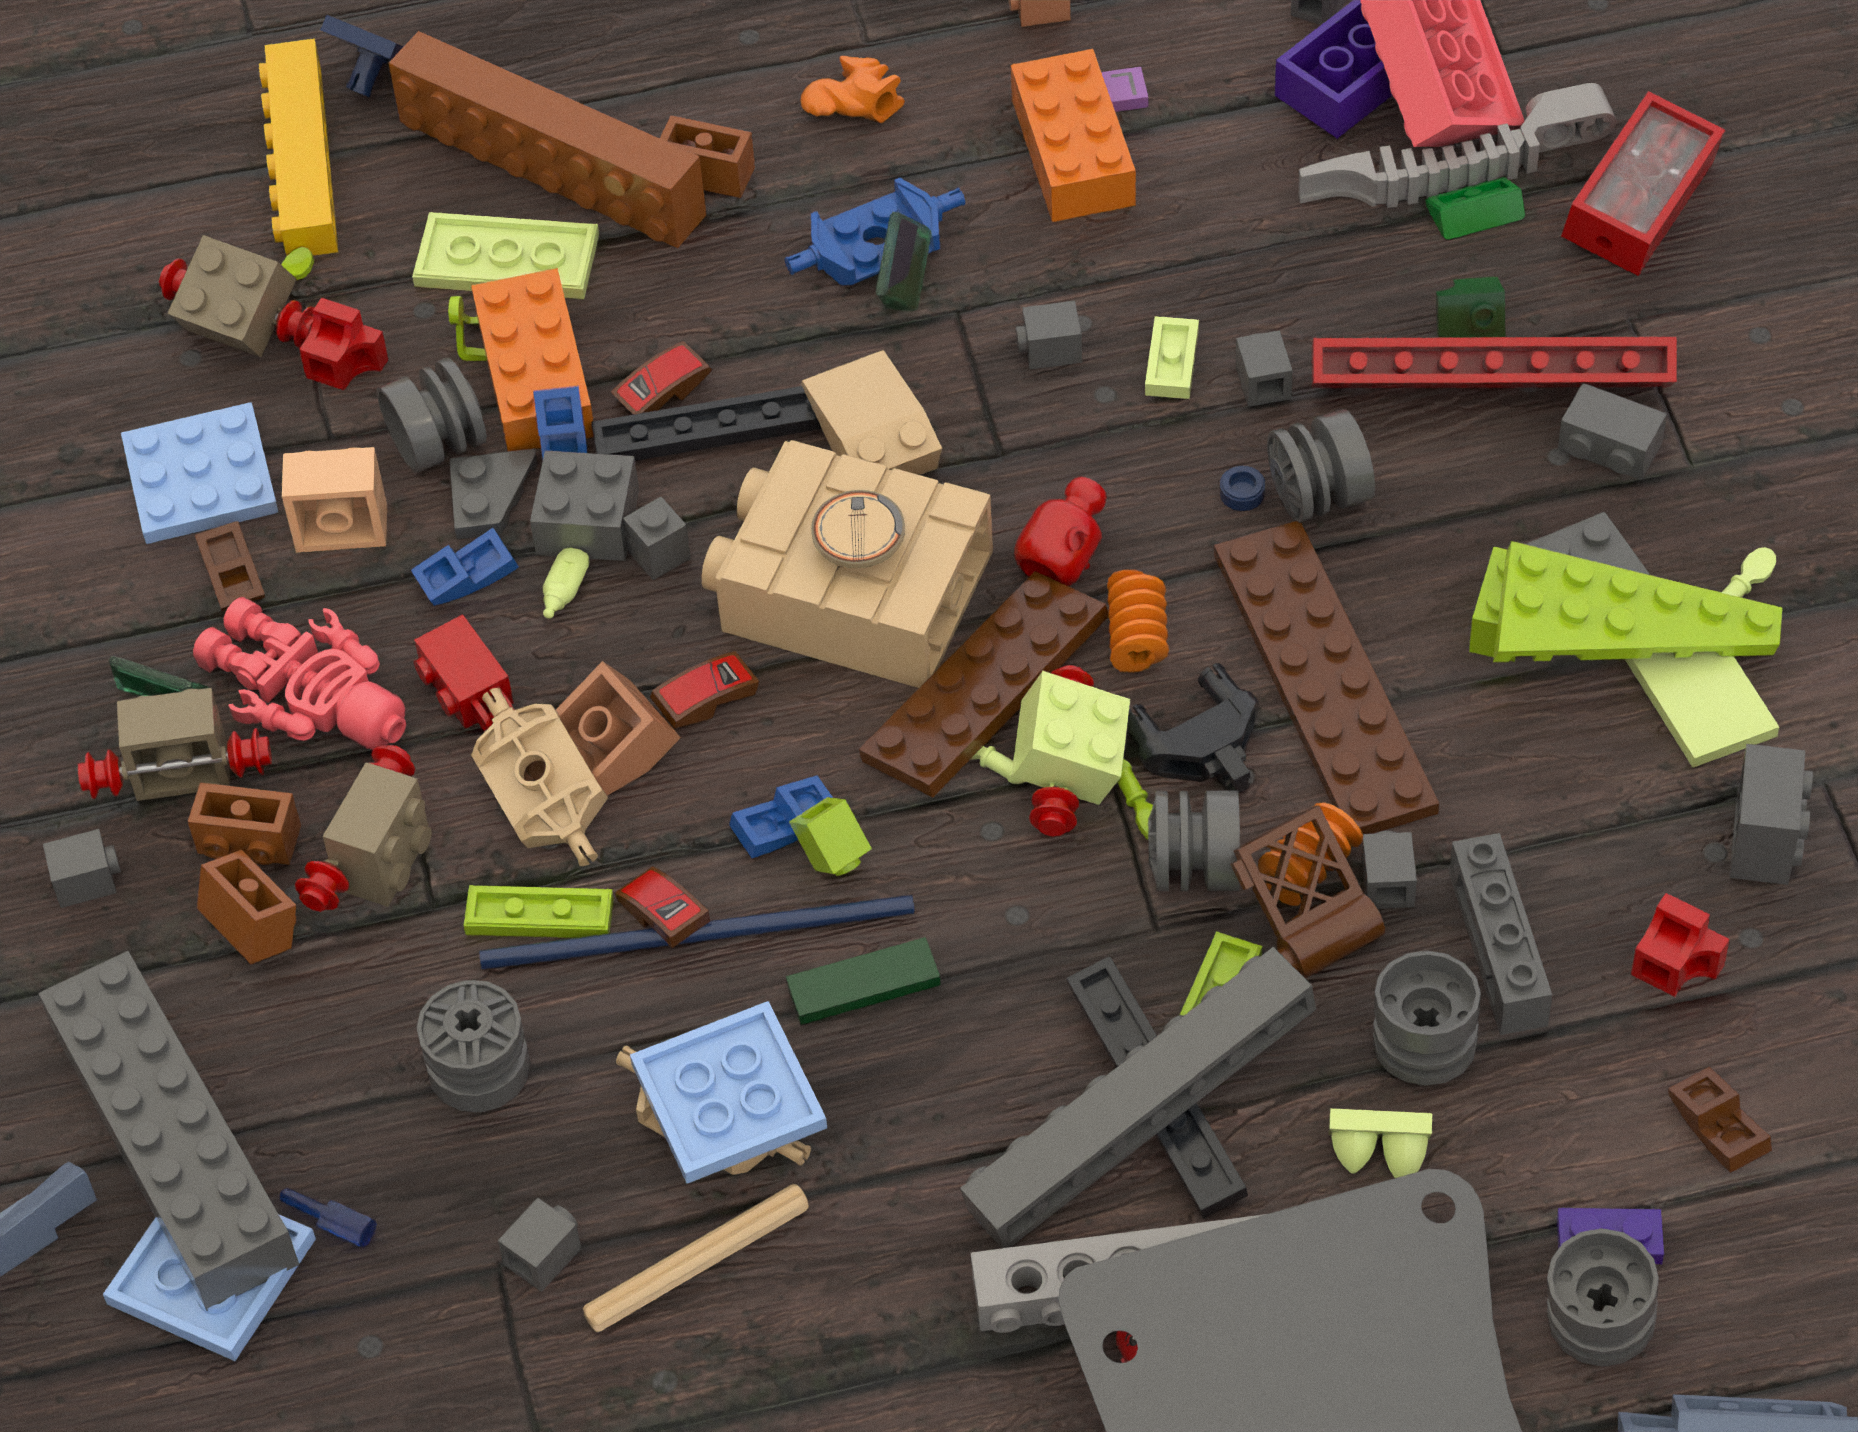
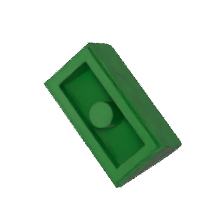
M1505 177L1425 199L1426 206L1438 230L1447 240L1519 221L1525 217L1522 190Z

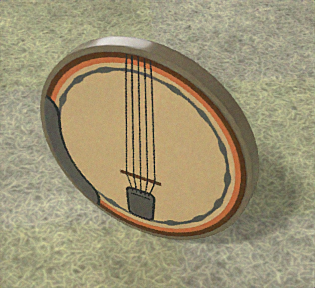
M852 490L833 496L819 507L812 520V539L818 552L828 561L847 568H866L884 562L900 548L905 536V521L900 508L890 498L873 491Z

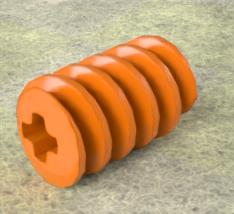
M1138 570L1114 572L1108 578L1107 583L1109 591L1107 598L1109 604L1108 618L1110 620L1109 633L1111 636L1109 642L1111 649L1110 661L1113 667L1120 672H1140L1153 664L1161 662L1168 656L1169 645L1166 642L1168 638V630L1166 628L1168 619L1165 613L1167 601L1164 597L1166 586L1159 578L1146 575Z
M1316 803L1314 806H1320L1345 858H1347L1351 854V847H1358L1362 843L1363 834L1359 826L1349 815L1334 805ZM1312 821L1298 828L1293 848L1315 855L1320 837ZM1286 835L1277 842L1284 845ZM1271 848L1270 852L1262 855L1258 860L1259 872L1275 877L1281 851ZM1326 851L1324 858L1331 861V859H1330V857H1329V855H1328V853H1327V851ZM1291 855L1284 881L1306 888L1313 862ZM1322 866L1317 883L1320 884L1327 878L1326 871H1334V869ZM1265 883L1268 890L1271 891L1272 885ZM1281 888L1278 898L1281 902L1290 906H1298L1301 903L1298 893Z

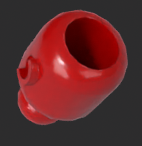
M1077 477L1067 484L1064 494L1065 500L1049 499L1040 504L1019 535L1014 548V558L1018 567L1028 577L1036 571L1066 586H1071L1077 582L1083 571L1090 567L1089 561L1102 539L1101 529L1093 515L1100 513L1104 509L1107 496L1101 485L1086 477Z

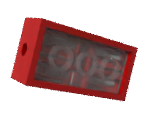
M1648 91L1573 201L1561 237L1639 276L1714 163L1725 129Z

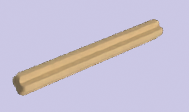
M791 1184L587 1303L583 1307L587 1322L595 1332L604 1330L807 1211L809 1206L806 1195L797 1184Z

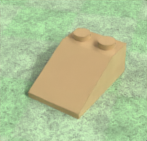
M884 350L802 380V387L832 451L836 452V455L841 456L844 454L887 466L889 470L895 468L917 475L937 469L942 451L939 440L923 407Z

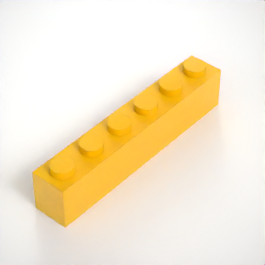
M315 39L265 45L266 63H259V72L262 88H268L269 93H262L261 98L265 119L271 118V123L264 124V133L267 148L274 150V154H268L266 158L270 180H276V185L269 186L272 210L279 211L278 217H272L275 243L283 242L286 257L293 250L300 247L308 248L313 256L338 252L322 72Z

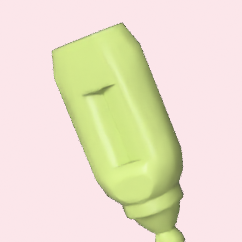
M564 548L557 555L543 585V602L546 607L543 615L545 618H553L554 612L562 610L565 605L574 599L589 567V556L584 551L575 548Z

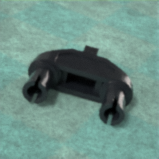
M1221 663L1213 664L1216 675L1208 666L1198 677L1199 685L1206 690L1217 705L1168 731L1160 730L1142 704L1133 705V709L1138 714L1137 716L1129 708L1126 732L1139 748L1138 757L1140 762L1151 773L1165 778L1203 782L1216 777L1228 791H1238V794L1250 787L1248 782L1250 771L1243 762L1246 761L1245 751L1256 722L1259 700L1252 692L1240 689Z

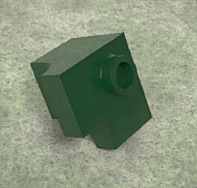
M1498 277L1453 279L1452 288L1436 291V329L1438 338L1506 337L1505 291Z

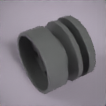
M444 358L435 363L436 373L430 367L419 369L421 391L417 389L407 376L377 388L376 395L384 422L401 457L413 473H419L444 462L442 440H445L447 445L456 454L466 452V441L472 447L486 443L487 434L477 397L469 382L450 358Z
M1340 409L1315 417L1311 423V434L1300 423L1292 424L1288 432L1280 428L1270 431L1268 434L1267 454L1272 479L1279 497L1293 521L1298 520L1300 523L1310 520L1313 513L1318 516L1326 515L1330 511L1331 498L1338 507L1345 509L1370 501L1374 497L1375 477L1370 453L1364 436L1349 411Z
M1155 791V801L1148 818L1149 865L1156 882V891H1169V870H1180L1181 891L1189 890L1193 870L1203 871L1207 891H1239L1240 883L1230 865L1237 860L1233 850L1240 847L1238 791H1206L1202 812H1192L1188 792L1179 791V813H1168V791Z
M1420 951L1407 953L1391 961L1379 974L1374 995L1373 1046L1376 1058L1388 1073L1404 1082L1426 1086L1446 1083L1463 1074L1473 1062L1478 1041L1481 992L1477 977L1465 963L1445 953Z
M461 981L447 985L432 995L420 1011L417 1033L432 1090L443 1103L460 1111L484 1112L499 1108L516 1097L528 1080L531 1062L516 1001L505 989L488 981Z
M1601 1228L1583 1231L1563 1242L1551 1258L1547 1276V1318L1551 1335L1565 1353L1578 1361L1602 1367L1625 1363L1640 1354L1652 1339L1657 1319L1659 1277L1653 1257L1641 1242L1624 1232Z

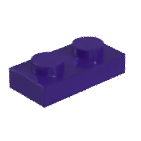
M1558 1208V1249L1563 1242L1580 1232L1603 1228L1624 1232L1643 1244L1653 1257L1655 1264L1663 1263L1664 1245L1661 1209Z

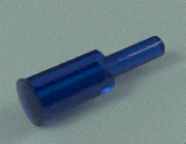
M289 1188L283 1189L279 1195L281 1202L318 1218L317 1227L362 1248L369 1244L375 1233L376 1220L333 1200H330L326 1206Z

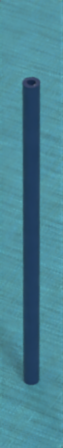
M913 895L712 920L679 944L915 914ZM653 928L480 950L479 954L481 969L484 970L669 946V944Z

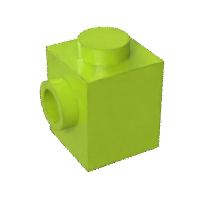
M826 797L789 821L815 871L835 874L836 876L843 875L855 869L861 863L859 857L872 849L845 799Z

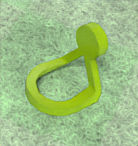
M451 296L448 310L449 322L451 325H456L457 352L459 357L464 361H487L484 349L465 346L464 324L479 326L477 317H469L464 313V302L461 296Z

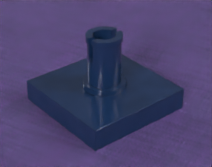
M326 15L320 29L357 48L356 51L360 54L345 88L370 98L382 64L390 62L403 46L329 15Z

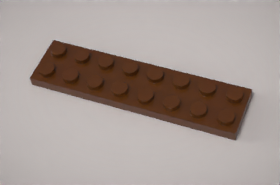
M1297 520L1215 544L1214 557L1331 804L1349 815L1359 826L1362 834H1374L1439 814V801L1302 523H1299Z

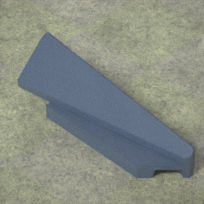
M68 1161L32 1193L0 1213V1277L57 1240L58 1236L54 1228L97 1201L89 1178L82 1168Z
M1672 1394V1417L1618 1412V1432H1858V1417H1848L1847 1407L1833 1402Z

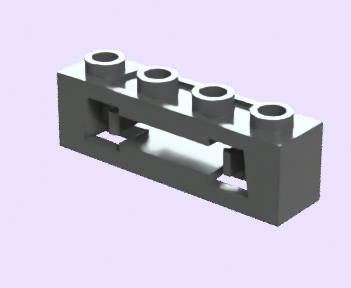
M1500 833L1453 841L1449 875L1500 1035L1548 1026L1552 992Z

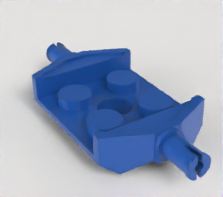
M902 178L894 180L895 192L822 221L817 211L811 213L812 245L807 250L790 257H785L786 267L790 274L794 275L815 265L818 271L823 269L840 285H852L892 268L901 219H905L918 226L912 260L940 249L939 222L942 221V213L965 205L964 195L960 188H956L940 196L930 197L927 192ZM875 237L886 240V242L880 245L866 241Z

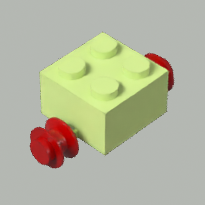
M1073 665L1063 666L1051 673L1042 671L1021 701L1011 777L1044 787L1038 789L1032 795L1031 801L1035 808L1030 812L1029 820L1035 828L1048 836H1060L1074 829L1077 824L1074 812L1079 807V799L1099 805L1121 778L1130 699L1094 688V680L1091 675L1080 667Z

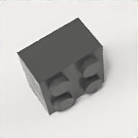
M545 451L530 519L536 555L557 556L564 548H575L587 553L589 559L626 561L628 547L623 518L636 510L639 494L634 456Z
M1746 744L1735 804L1730 878L1788 885L1792 866L1801 867L1804 840H1807L1810 823V811L1806 810L1807 800H1810L1813 771L1804 770L1805 750Z

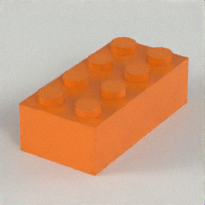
M1089 49L1012 64V102L1052 222L1136 206V170L1094 50Z
M558 268L471 285L477 320L507 451L541 448L534 390L579 385L586 439L594 437L591 423L593 421L591 403Z

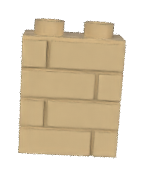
M785 441L769 472L752 468L747 473L737 502V517L740 521L744 522L735 540L717 536L712 541L703 564L702 586L704 589L717 592L722 632L920 688L939 668L992 555L990 494L946 482L943 485L938 480L895 468L889 470L887 466L844 454L838 456L836 452L797 441ZM852 490H868L890 498L900 508L905 521V536L900 548L884 562L866 568L842 567L825 559L813 543L811 525L819 507L833 496Z

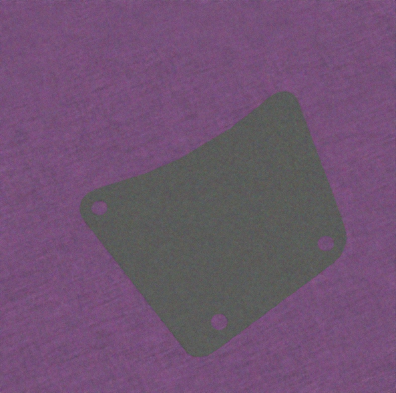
M1426 1169L1076 1267L1065 1276L1059 1289L1058 1302L1062 1317L1106 1432H1522L1508 1394L1493 1322L1484 1211L1479 1196L1471 1184L1459 1175L1447 1170ZM1440 1192L1449 1196L1454 1202L1456 1209L1453 1218L1446 1223H1435L1426 1218L1421 1207L1422 1200L1426 1195ZM1124 1331L1134 1337L1138 1350L1132 1360L1127 1363H1117L1107 1358L1103 1352L1102 1344L1104 1338L1109 1333Z

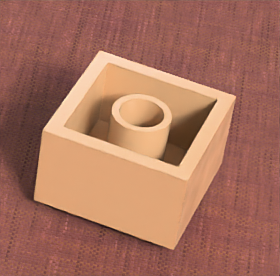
M353 447L342 450L303 451L283 454L282 499L296 553L386 546L387 501L374 447Z

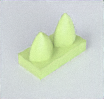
M1330 1108L1329 1135H1332L1333 1148L1339 1161L1350 1173L1358 1172L1369 1161L1375 1150L1377 1137L1382 1138L1384 1156L1395 1178L1419 1171L1426 1155L1428 1140H1430L1432 1134V1113Z

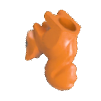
M840 56V63L844 70L842 74L846 78L844 81L839 82L830 78L813 81L804 89L800 99L803 110L816 117L821 115L830 116L836 112L843 116L864 117L878 123H883L905 103L904 98L896 93V88L901 82L900 77L891 75L882 79L889 70L887 65L880 64L877 59L870 57Z

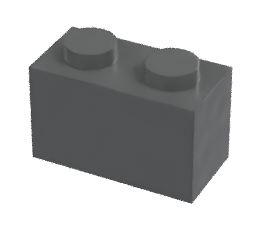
M1582 383L1561 420L1558 449L1569 453L1573 457L1586 459L1610 468L1616 473L1626 474L1642 480L1663 443L1667 413Z

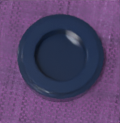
M1236 466L1230 468L1222 475L1220 480V498L1227 507L1237 511H1248L1258 507L1263 502L1265 497V479L1257 469L1249 466Z

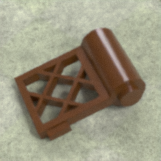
M1319 805L1313 806L1233 850L1237 860L1230 865L1242 889L1247 890L1252 887L1277 937V951L1305 979L1385 934V926L1380 912L1372 900L1363 893ZM1312 821L1320 837L1315 855L1293 848L1298 828ZM1286 835L1284 845L1275 842L1277 839ZM1265 846L1281 851L1275 877L1260 873L1251 854ZM1326 851H1327V853H1328V855H1329L1331 861L1324 858ZM1291 855L1313 862L1306 888L1284 881ZM1322 866L1337 871L1345 887L1344 890L1331 897L1315 892ZM1265 883L1272 885L1270 892ZM1281 888L1303 895L1298 915L1284 922L1276 906ZM1312 899L1322 901L1310 908Z

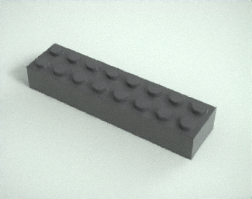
M129 951L38 993L54 1034L151 1211L157 1218L163 1233L177 1255L206 1311H208L209 1307L220 1304L233 1295L236 1297L266 1282L269 1276L285 1268L288 1271L298 1266L299 1262L286 1226Z

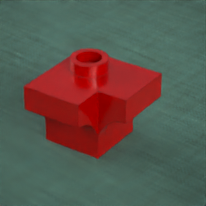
M324 298L319 300L313 309V323L310 333L299 349L306 378L345 390L351 380L358 374L366 371L381 372L389 360L383 331L363 325L360 310Z
M1665 893L1656 907L1655 914L1645 935L1635 948L1631 975L1675 997L1683 984L1692 978L1709 977L1716 980L1725 966L1730 939L1708 929L1710 914Z

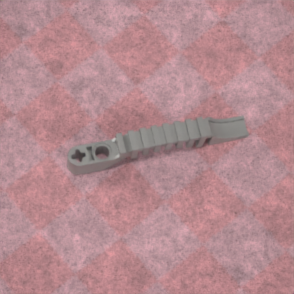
M1586 83L1544 92L1532 98L1525 109L1527 119L1520 129L1511 131L1508 123L1497 125V146H1495L1490 133L1480 135V152H1476L1472 140L1461 142V157L1456 156L1453 145L1442 147V161L1437 162L1433 148L1423 149L1421 166L1416 165L1412 148L1402 149L1401 169L1399 170L1396 169L1390 145L1380 147L1378 173L1375 172L1369 151L1325 160L1299 169L1300 203L1342 196L1361 200L1371 207L1386 203L1387 208L1398 207V201L1406 200L1407 204L1418 203L1419 197L1427 196L1428 199V197L1439 195L1442 192L1454 191L1503 176L1508 180L1516 179L1522 164L1526 173L1537 172L1540 152L1605 138L1615 129L1617 124L1616 117L1603 89L1598 84Z

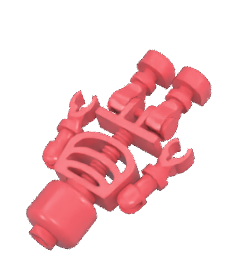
M239 597L230 604L224 616V627L229 636L214 627H210L204 630L197 638L193 648V656L199 667L209 673L217 667L226 672L232 671L238 681L249 689L239 690L243 705L248 704L247 707L237 708L233 703L228 705L233 719L243 724L262 723L264 729L272 732L280 729L287 732L288 737L298 741L310 740L315 734V729L329 732L337 724L338 729L344 736L371 750L378 746H387L390 743H395L405 731V705L401 698L380 685L368 681L367 675L375 673L379 668L378 655L369 646H362L359 643L358 635L352 630H344L338 616L330 609L324 608L323 613L326 623H330L331 628L328 626H317L314 624L313 619H308L312 634L306 631L301 635L291 624L274 622L271 617L262 613V608L258 604L245 597ZM248 636L255 641H263V646L267 652L265 654L259 651H255L253 654L242 652L240 647L232 644L230 637L239 642H242ZM314 638L321 643L332 645V649L318 653ZM286 686L285 697L290 713L285 712L282 705L273 702L267 705L264 701L269 703ZM250 690H259L261 699H259V696Z

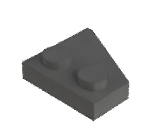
M535 448L450 458L454 527L457 539L480 537L491 528H494L498 535L503 533L510 519L511 509L518 504L524 492L523 483L529 471H535L538 465Z
M1605 512L1525 544L1650 575Z

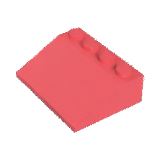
M1360 0L1362 14L1369 23L1376 42V53L1384 64L1390 81L1391 94L1397 100L1404 119L1405 132L1412 141L1413 147H1441L1478 139L1482 134L1490 133L1491 135L1498 134L1497 125L1508 123L1511 131L1520 129L1525 120L1481 0Z

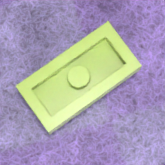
M1155 316L1145 381L1146 396L1190 399L1199 320Z

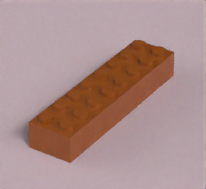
M420 31L389 62L400 122L412 130L426 133L437 138L447 146L459 148L472 154L480 161L494 164L505 169L515 177L527 179L540 185L550 193L562 195L575 201L585 209L595 210L612 218L620 225H628L647 234L655 241H663L676 248L680 247L707 215L700 156Z

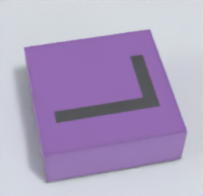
M1141 67L1101 72L1115 112L1148 107V93Z

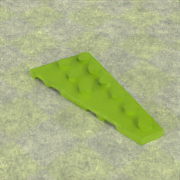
M1511 541L1506 552L1493 662H1509L1513 656H1532L1533 661H1551L1553 655H1575L1580 660L1651 658L1653 653L1673 652L1674 658L1691 657L1694 652L1715 651L1720 656L1774 655L1780 645L1782 607Z

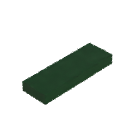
M926 937L786 976L787 988L800 1025L941 985L940 974Z

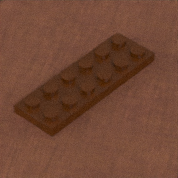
M1034 571L859 748L862 762L933 798L1021 708L1023 697L1042 671L1051 673L1060 668L1108 618L1106 604Z

